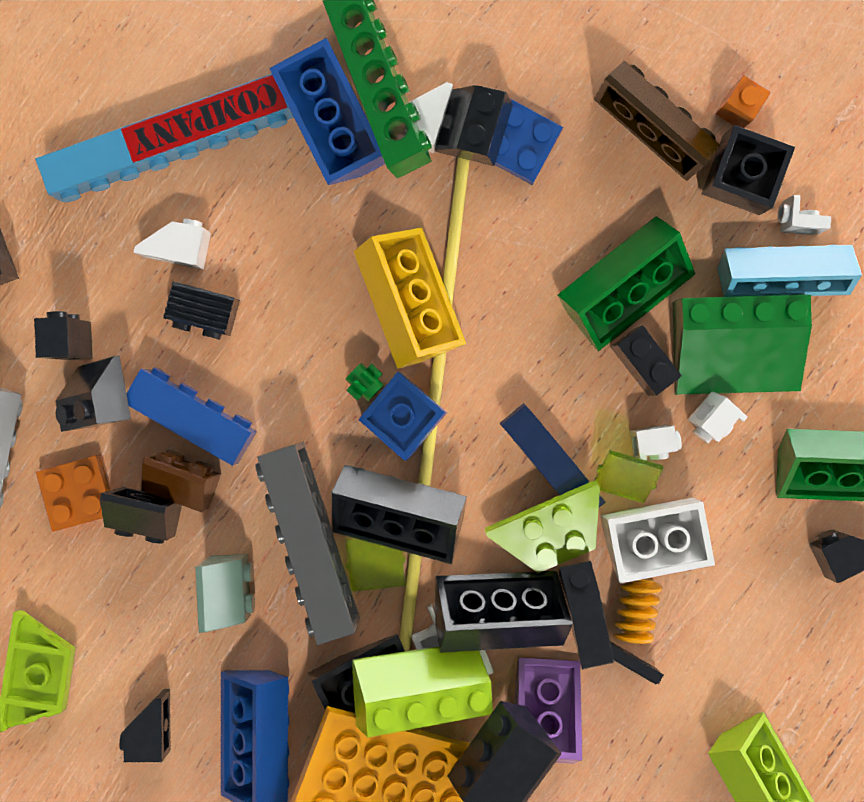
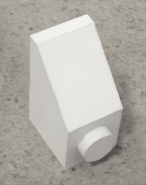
M449 82L412 100L421 120L417 121V125L420 131L424 130L432 145V148L428 150L431 153L435 152L436 143L451 97L453 84ZM407 130L399 133L398 140L405 136Z
M184 219L183 223L172 221L134 247L133 253L145 258L204 269L211 233L202 227V222Z

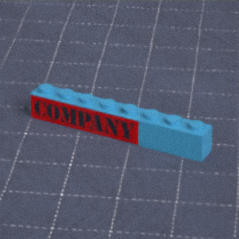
M269 74L35 158L48 195L62 202H72L81 198L80 194L85 192L106 190L110 187V183L119 180H134L140 176L139 173L150 169L152 171L165 169L170 165L169 162L177 159H193L199 155L200 151L205 149H221L227 146L230 140L239 137L240 139L254 137L258 134V130L267 127L272 129L282 127L287 124V120L294 117L273 75Z

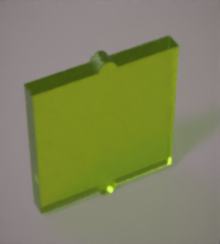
M609 450L602 465H598V473L594 480H597L601 491L644 503L651 490L657 488V480L663 471V465Z
M360 539L346 540L348 563H346L345 567L349 569L351 592L406 585L403 566L406 558L402 556V551Z

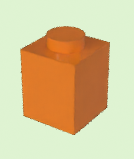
M743 75L730 89L715 114L733 126L737 125L745 128L755 119L771 92Z

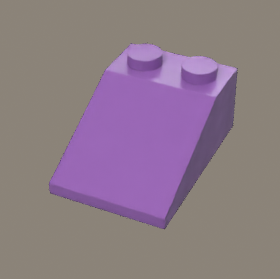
M519 657L517 661L514 704L526 706L562 754L555 763L575 764L582 761L580 661Z

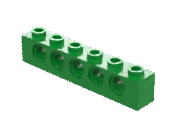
M323 0L387 169L398 179L432 162L428 152L432 148L431 142L426 132L419 130L417 121L421 120L419 112L413 101L408 102L406 93L410 92L403 75L396 72L394 66L398 65L399 62L392 47H387L384 38L388 37L382 21L379 18L375 19L373 12L377 10L374 0ZM372 49L369 54L365 55L368 50ZM384 75L381 81L375 83L380 76ZM395 102L394 107L391 110L386 111L387 107L391 103ZM407 130L405 136L397 140L399 133Z

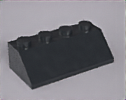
M344 465L332 491V532L452 564L464 518L467 496L367 471L363 468Z
M557 571L436 576L435 626L440 653L563 646L572 628V619Z

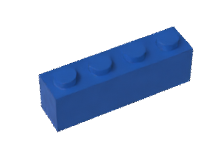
M153 367L152 370L140 369L126 393L129 407L232 466L239 464L257 433L256 430L250 428L252 422L238 414H235L233 418L224 413L225 407L208 398L205 402L196 396L197 390L184 383H180L179 386L169 381L171 376L156 367Z

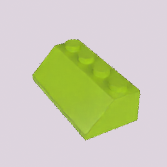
M439 646L352 660L356 726L367 738L491 715L493 712L491 680L479 650L440 653Z
M764 712L757 713L720 734L708 752L712 763L718 770L735 802H814Z

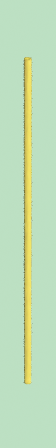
M457 158L443 274V284L451 305L453 303L470 160ZM446 353L433 357L429 397L439 406ZM437 426L423 441L418 483L429 487L431 484ZM411 553L409 554L399 636L405 651H410L422 558V556Z

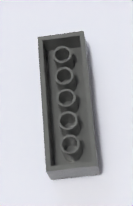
M304 441L257 456L259 462L255 464L257 476L260 482L265 481L269 494L265 495L266 504L270 513L275 512L279 524L275 526L276 535L280 544L285 543L288 556H285V562L289 574H295L298 587H295V593L299 605H305L308 617L305 618V625L309 636H315L317 645L354 634L360 616Z

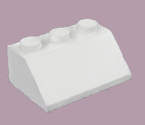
M687 498L601 515L606 545L619 583L715 565L703 501Z

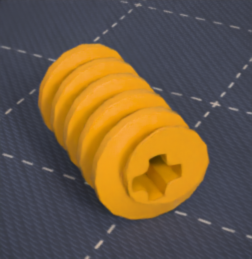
M653 578L631 581V584L621 585V589L628 592L629 596L619 597V601L627 605V608L617 610L616 613L625 617V620L615 622V626L622 629L623 633L613 634V636L618 640L634 644L653 642L654 635L649 631L656 628V623L650 618L657 617L658 610L652 605L660 603V598L653 593L661 592L662 585L654 581Z

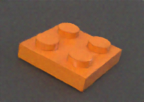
M100 455L36 472L52 532L103 518L100 496L101 493L110 491Z

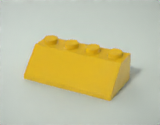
M422 227L371 236L353 251L397 369L426 361L466 344Z

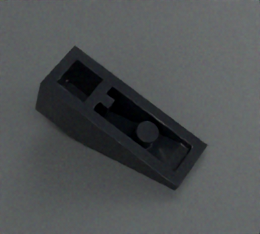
M591 561L560 567L559 579L572 619V632L582 670L614 663L600 592Z

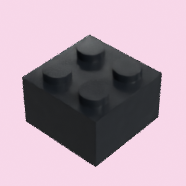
M734 125L721 138L720 147L716 152L701 194L761 215L774 207L795 147Z

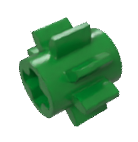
M360 363L346 377L345 380L350 384L346 391L356 400L363 396L369 401L384 386L379 380L383 373L372 363L368 368Z

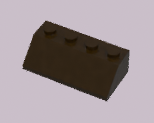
M625 61L605 78L594 98L601 107L686 181L700 171L720 147V144L715 141L716 138L710 130L703 127L700 128L692 121V116L686 109L675 106L668 99L667 93L662 88L650 84L638 67L629 65Z

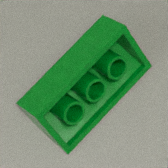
M655 216L557 294L567 314L599 352L696 273L680 232Z
M786 429L777 455V498L864 501V431Z

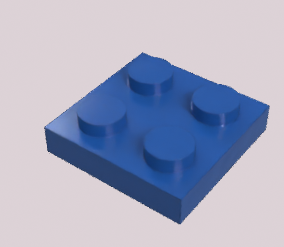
M510 99L513 107L495 165L533 185L563 127Z
M397 372L358 420L404 461H407L448 412L405 375Z

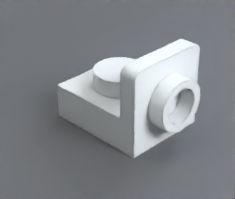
M792 195L779 206L777 219L781 223L780 232L818 235L829 230L831 227V216L819 215L817 210L800 211V195Z

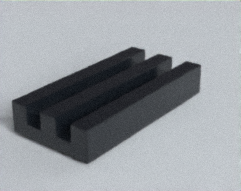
M610 641L614 661L655 685H659L664 674L656 667Z

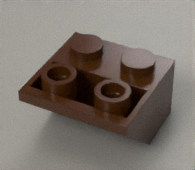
M166 450V453L157 452L155 455L144 457L142 462L141 491L199 512L209 509L221 473L213 471V465L202 461H196L195 464L184 460L185 456L171 450Z

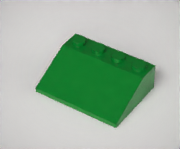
M811 295L681 298L673 301L674 366L682 375V377L675 381V395L710 394L712 391L715 393L801 391L812 329Z

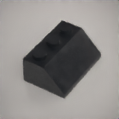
M500 701L447 777L463 802H527L562 753L526 706Z

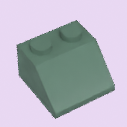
M248 554L210 556L195 567L199 633L245 623L251 616V613L255 611V596L250 594L249 582L253 581L254 569L253 563H248Z

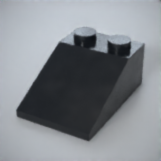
M397 634L339 656L308 672L309 678L325 710L327 706L355 713L352 660L405 652Z

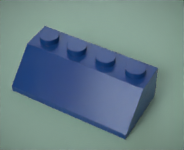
M327 38L269 68L328 185L362 177L385 165L370 123Z
M270 670L221 671V796L232 802H288L289 684L287 676Z

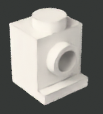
M712 391L689 417L688 421L696 427L693 432L709 444L712 439L719 442L732 431L733 425L738 419L744 422L748 416L727 397Z
M671 425L630 430L634 461L639 463H646L647 456H649L650 460L669 458V452H676L682 447L680 433L675 431V427Z

